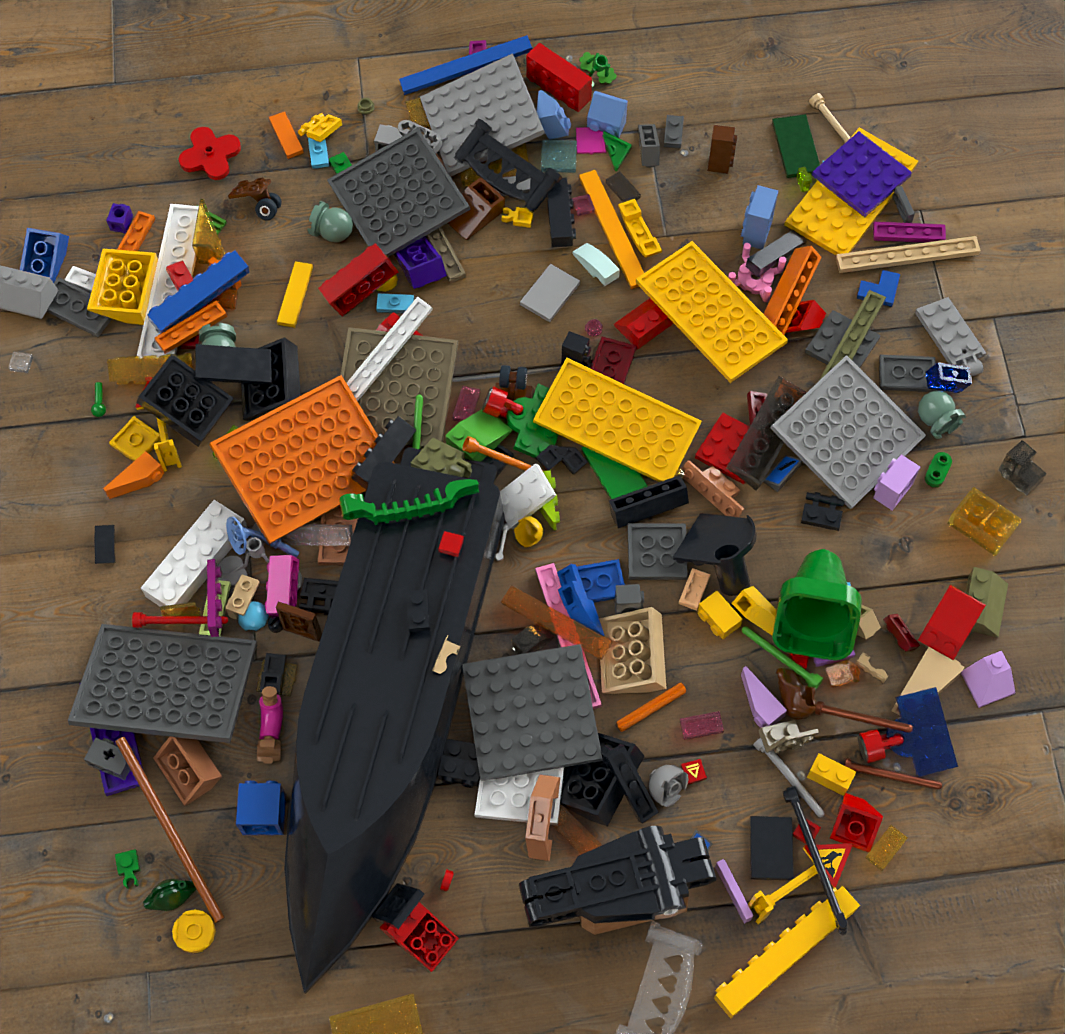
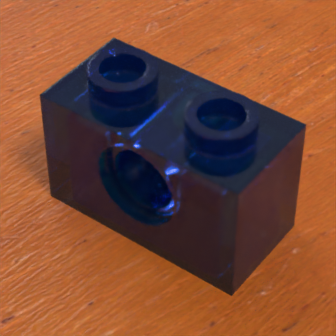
M938 362L925 372L928 389L960 393L972 384L970 367Z

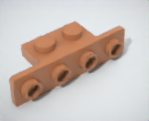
M690 460L687 461L679 474L684 472L683 478L725 516L740 517L744 508L733 498L741 490L714 466L702 472Z

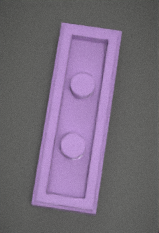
M722 859L716 863L715 868L745 924L752 920L753 913L727 863Z

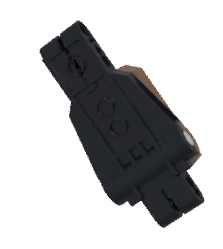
M648 826L579 855L571 867L528 877V879L519 883L529 927H539L579 917L582 928L596 935L656 919L670 918L687 912L688 889L711 884L717 879L712 862L709 859L710 856L705 840L702 837L674 843L671 833L664 835L661 826Z

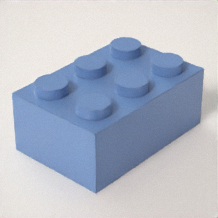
M758 185L756 191H752L749 200L750 204L747 206L744 215L745 219L741 237H744L743 245L749 243L751 247L764 248L773 221L778 190Z

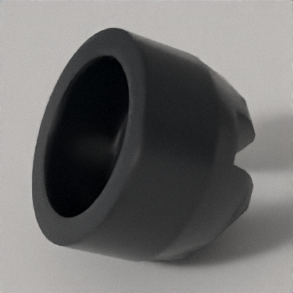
M272 616L268 620V627L271 632L279 633L283 630L278 616Z

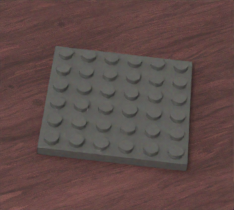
M419 128L414 129L327 180L342 206L351 216L352 222L367 246L369 247L376 243L387 257L470 210V206Z
M581 644L462 664L481 781L603 761Z

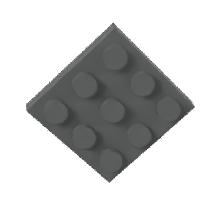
M832 310L806 348L805 353L828 365L852 320ZM870 329L852 360L859 368H861L881 335Z
M628 523L629 580H687V562L679 564L676 560H673L674 554L686 537V524Z

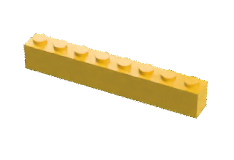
M843 886L838 890L833 888L841 912L844 913L847 919L860 905ZM828 899L823 903L818 901L811 907L812 912L807 917L805 914L795 921L796 926L792 930L789 927L779 935L781 939L777 943L770 942L763 949L765 951L760 957L755 955L747 962L749 967L744 971L740 968L731 976L733 980L728 985L724 982L715 990L717 992L714 997L715 1001L730 1019L837 928Z

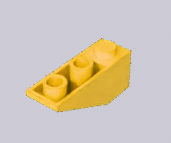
M754 586L742 590L731 604L745 618L773 636L776 609Z

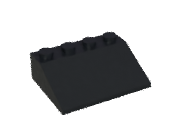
M285 337L258 348L271 349V385L241 383L243 420L245 421L255 420L301 396L298 346Z
M171 354L138 396L137 404L199 447L234 398L211 381L195 380V370Z
M598 733L601 749L605 745H610L613 748L620 744L624 745L638 770L644 754L636 744ZM602 755L603 761L566 767L564 769L560 805L590 821L608 827L624 796V792L606 758Z

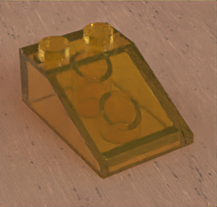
M200 199L192 247L198 262L209 264L208 260L212 257L221 260L224 256V247L221 246V239L218 238L205 201Z

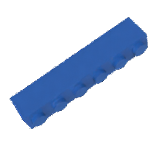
M235 250L231 253H226L221 261L211 264L206 272L196 275L191 283L181 286L176 294L173 296L169 295L161 305L151 308L147 314L149 321L160 334L196 313L250 273L249 266Z

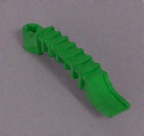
M472 479L452 481L445 488L446 498L442 499L439 489L436 488L433 491L436 501H432L430 495L425 494V503L421 504L419 498H415L413 501L414 505L410 506L408 500H405L401 508L398 507L395 501L392 502V509H388L386 503H382L381 509L377 510L374 503L364 502L362 494H345L339 498L344 519L353 520L365 517L377 525L378 522L389 523V521L393 520L398 522L400 519L407 518L410 520L412 517L419 516L420 518L426 514L433 515L435 512H445V509L453 508L456 501L461 497L478 493L479 483L477 480Z

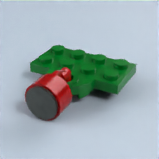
M538 383L532 399L523 397L514 401L507 399L508 392L494 386L489 389L481 410L495 418H498L499 415L507 418V425L513 431L518 432L513 447L514 450L535 458L549 445H555L559 434L533 423V419L550 388Z

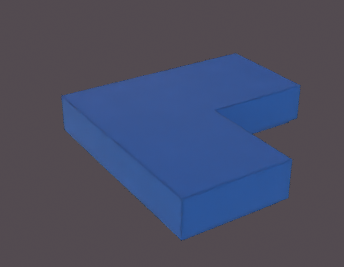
M882 270L879 284L861 280L857 299L864 300L868 291L871 290L885 296L886 299L883 305L892 307L900 274Z

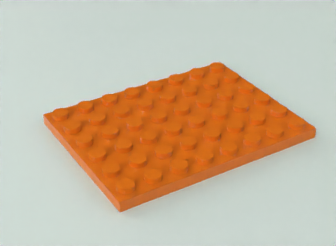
M340 375L210 442L209 445L267 542L271 544L340 506L339 498L350 493L362 494L367 491L351 478L355 473L352 469L358 462L362 463L365 460L363 455L369 447L372 449L375 447L376 443H374V440L378 437V434L344 378Z

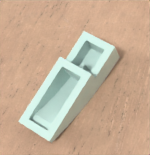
M586 243L572 252L592 277H597L604 286L619 278L620 269L594 246Z

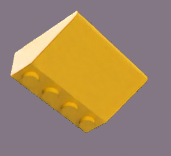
M103 249L87 310L124 323L144 325L158 262L156 253Z

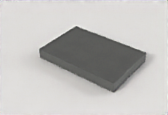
M880 354V389L917 392L936 391L935 357Z

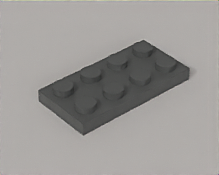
M58 277L54 284L59 291L46 312L99 337L112 318L88 311L87 307L91 293Z

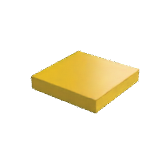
M133 416L113 437L109 444L134 462L145 451L149 454L154 449V443L160 442L161 438L158 432Z

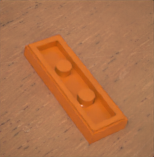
M285 111L270 116V123L287 159L303 154V148Z
M138 211L117 250L138 251L155 221L154 215Z

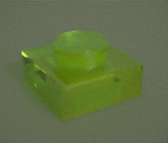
M806 167L798 168L796 179L801 192L808 191L810 183H812L811 174L807 172Z

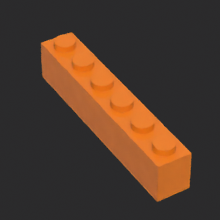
M812 245L795 248L764 312V315L783 335H785L821 259V256Z

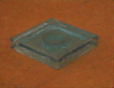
M542 140L541 171L546 172L548 167L556 172L576 173L577 141Z

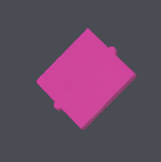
M589 127L576 128L577 154L590 153L592 155L593 153H606L605 142L602 137L603 131H593Z

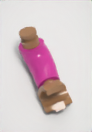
M269 686L262 690V697L259 700L261 727L260 740L257 742V761H263L264 764H272L273 761H280L281 742L278 739L283 721V705L281 697L277 695L276 688Z

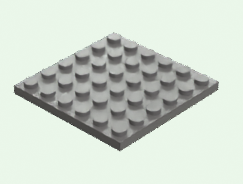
M513 54L420 96L432 131L438 133L441 137L442 147L439 151L450 177L471 168L467 162L459 163L454 159V156L475 127L474 123L478 118L492 128L489 135L509 149L545 134ZM488 149L475 154L474 158L480 160V163L486 161Z
M847 355L770 427L839 499L845 501L844 504L849 509L853 508L878 483V478L883 472H887L888 466L893 459L897 460L901 454L906 456L926 436Z

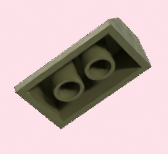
M973 567L969 574L966 594L986 604L971 631L998 638L1008 583L995 572Z

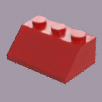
M649 298L614 323V326L632 345H636L638 350L674 323Z

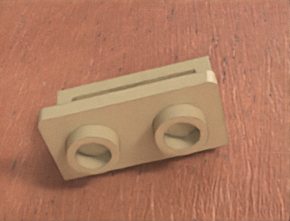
M241 575L239 581L235 584L231 598L226 603L225 609L230 618L237 620L238 614L245 615L260 584L259 580Z

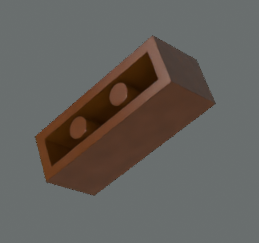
M714 125L707 171L728 174L729 167H733L738 136L734 135L735 127Z

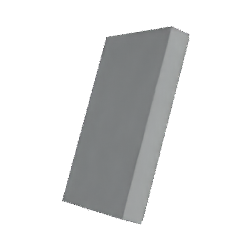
M550 264L520 301V305L546 321L551 322L578 288L580 280Z

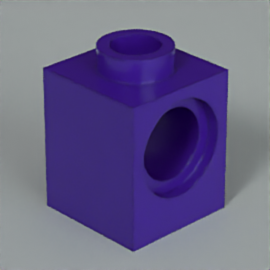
M112 204L106 220L110 231L127 232L133 219L130 206Z

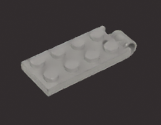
M949 297L916 309L915 314L951 368L960 366V373L964 379L983 373V365L978 358L984 357L986 352Z

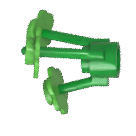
M585 52L583 57L579 58L581 62L580 68L582 70L587 69L590 72L588 74L590 77L597 71L598 80L601 84H611L616 79L617 75L614 73V69L610 68L606 56L599 53L591 55L589 52Z

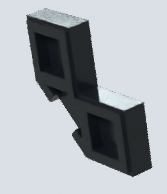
M549 445L535 457L546 471L551 470L557 463L562 461L572 474H575L588 462L576 447H561L557 445Z

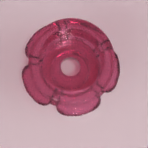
M596 319L589 320L585 325V331L589 336H599L602 333L603 326Z

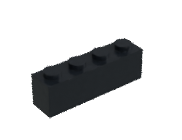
M567 177L562 178L559 184H555L547 195L551 248L573 246V239H576V229L572 228V224H575L574 213L571 214L570 210H573V199H569V195H572L571 184H568Z
M399 416L387 423L384 427L387 429L384 435L380 433L374 440V443H376L373 449L369 447L363 455L365 460L362 463L358 462L352 469L355 473L351 478L366 490L374 467L380 462L392 463L416 431L414 427Z
M680 475L608 500L611 516L617 528L689 504L687 486Z

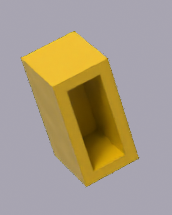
M715 591L699 603V617L704 622L707 621L711 626L712 632L716 636H720L722 640L741 627L743 619L718 591Z
M818 753L807 778L844 796L856 771Z

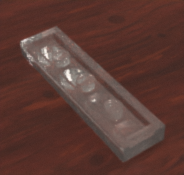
M306 524L282 537L281 540L287 545L350 546L353 529L352 525Z

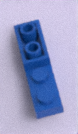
M570 564L557 572L562 586L558 591L575 627L588 644H592L604 637L605 634L593 600L587 599L576 564Z

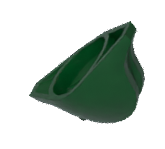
M166 879L153 888L148 897L143 901L145 909L171 911L180 907L197 889L192 881Z

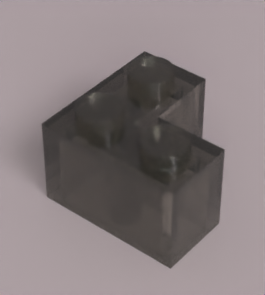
M1021 440L1007 453L998 471L1005 479L1011 481L1018 491L1028 495L1043 481L1047 473L1032 461L1037 452Z

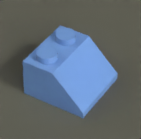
M540 90L538 92L537 114L545 134L549 139L568 136L569 128H571L570 119L566 117L563 108L559 106L555 99Z
M595 91L587 116V127L593 131H606L619 138L626 124L627 100Z

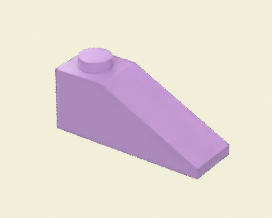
M745 666L741 677L755 723L760 728L775 725L785 717L787 710Z

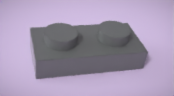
M667 115L664 147L681 148L684 116Z

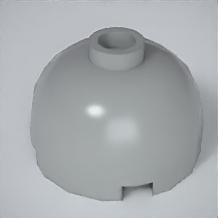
M675 765L661 766L650 774L649 793L657 803L669 807L680 799L681 795L677 794L681 789H686L689 780L688 774Z

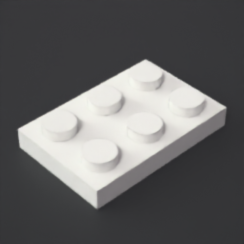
M538 464L531 466L500 491L503 512L508 526L514 529L519 524L518 520L531 516L557 496Z

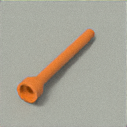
M470 436L463 443V451L469 453L479 452L524 471L532 466L479 445V442Z

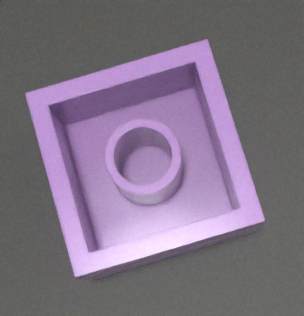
M902 454L897 460L893 459L888 466L887 472H883L877 480L878 483L874 488L876 491L874 499L893 511L913 485L920 466Z

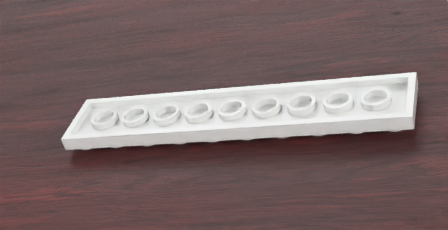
M170 204L137 352V362L164 364L171 354L176 356L177 347L165 354L156 343L154 337L160 333L149 321L147 314L154 306L161 305L166 297L169 295L173 296L178 292L166 271L167 266L183 260L193 277L206 215L205 207Z

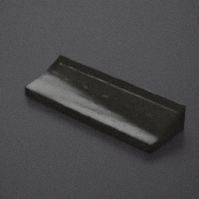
M780 376L776 379L726 469L748 483L755 491L761 486L784 445V442L770 427L807 393Z

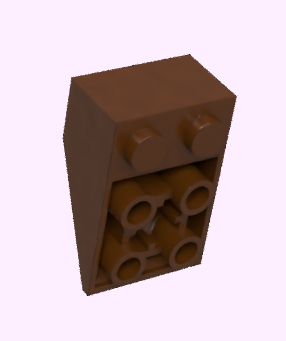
M482 177L469 185L462 193L470 206V210L447 223L465 240H468L503 213V208H505V198Z

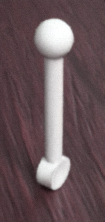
M508 524L503 525L504 531L499 553L496 554L497 561L503 560L504 543L507 531L510 529Z

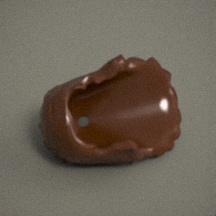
M778 668L776 674H778V684L783 706L787 710L786 714L796 720L808 718L816 710L814 699L816 688L803 685L794 670Z

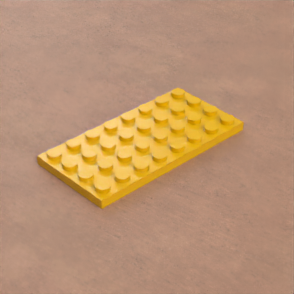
M860 127L853 134L854 136L860 131L911 172L918 164V160ZM817 180L786 219L784 225L834 255L850 253L892 199L894 192L871 213L863 217Z
M693 241L636 278V284L730 383L788 342V339Z
M567 357L533 419V423L658 482L675 476L702 422L693 416Z

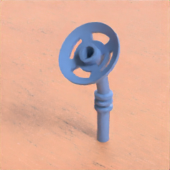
M233 516L227 519L226 529L228 538L237 554L245 553L248 536L266 541V544L269 545L262 532L242 527L241 523ZM281 539L270 544L271 547L278 548L296 558L299 555V551L285 544Z

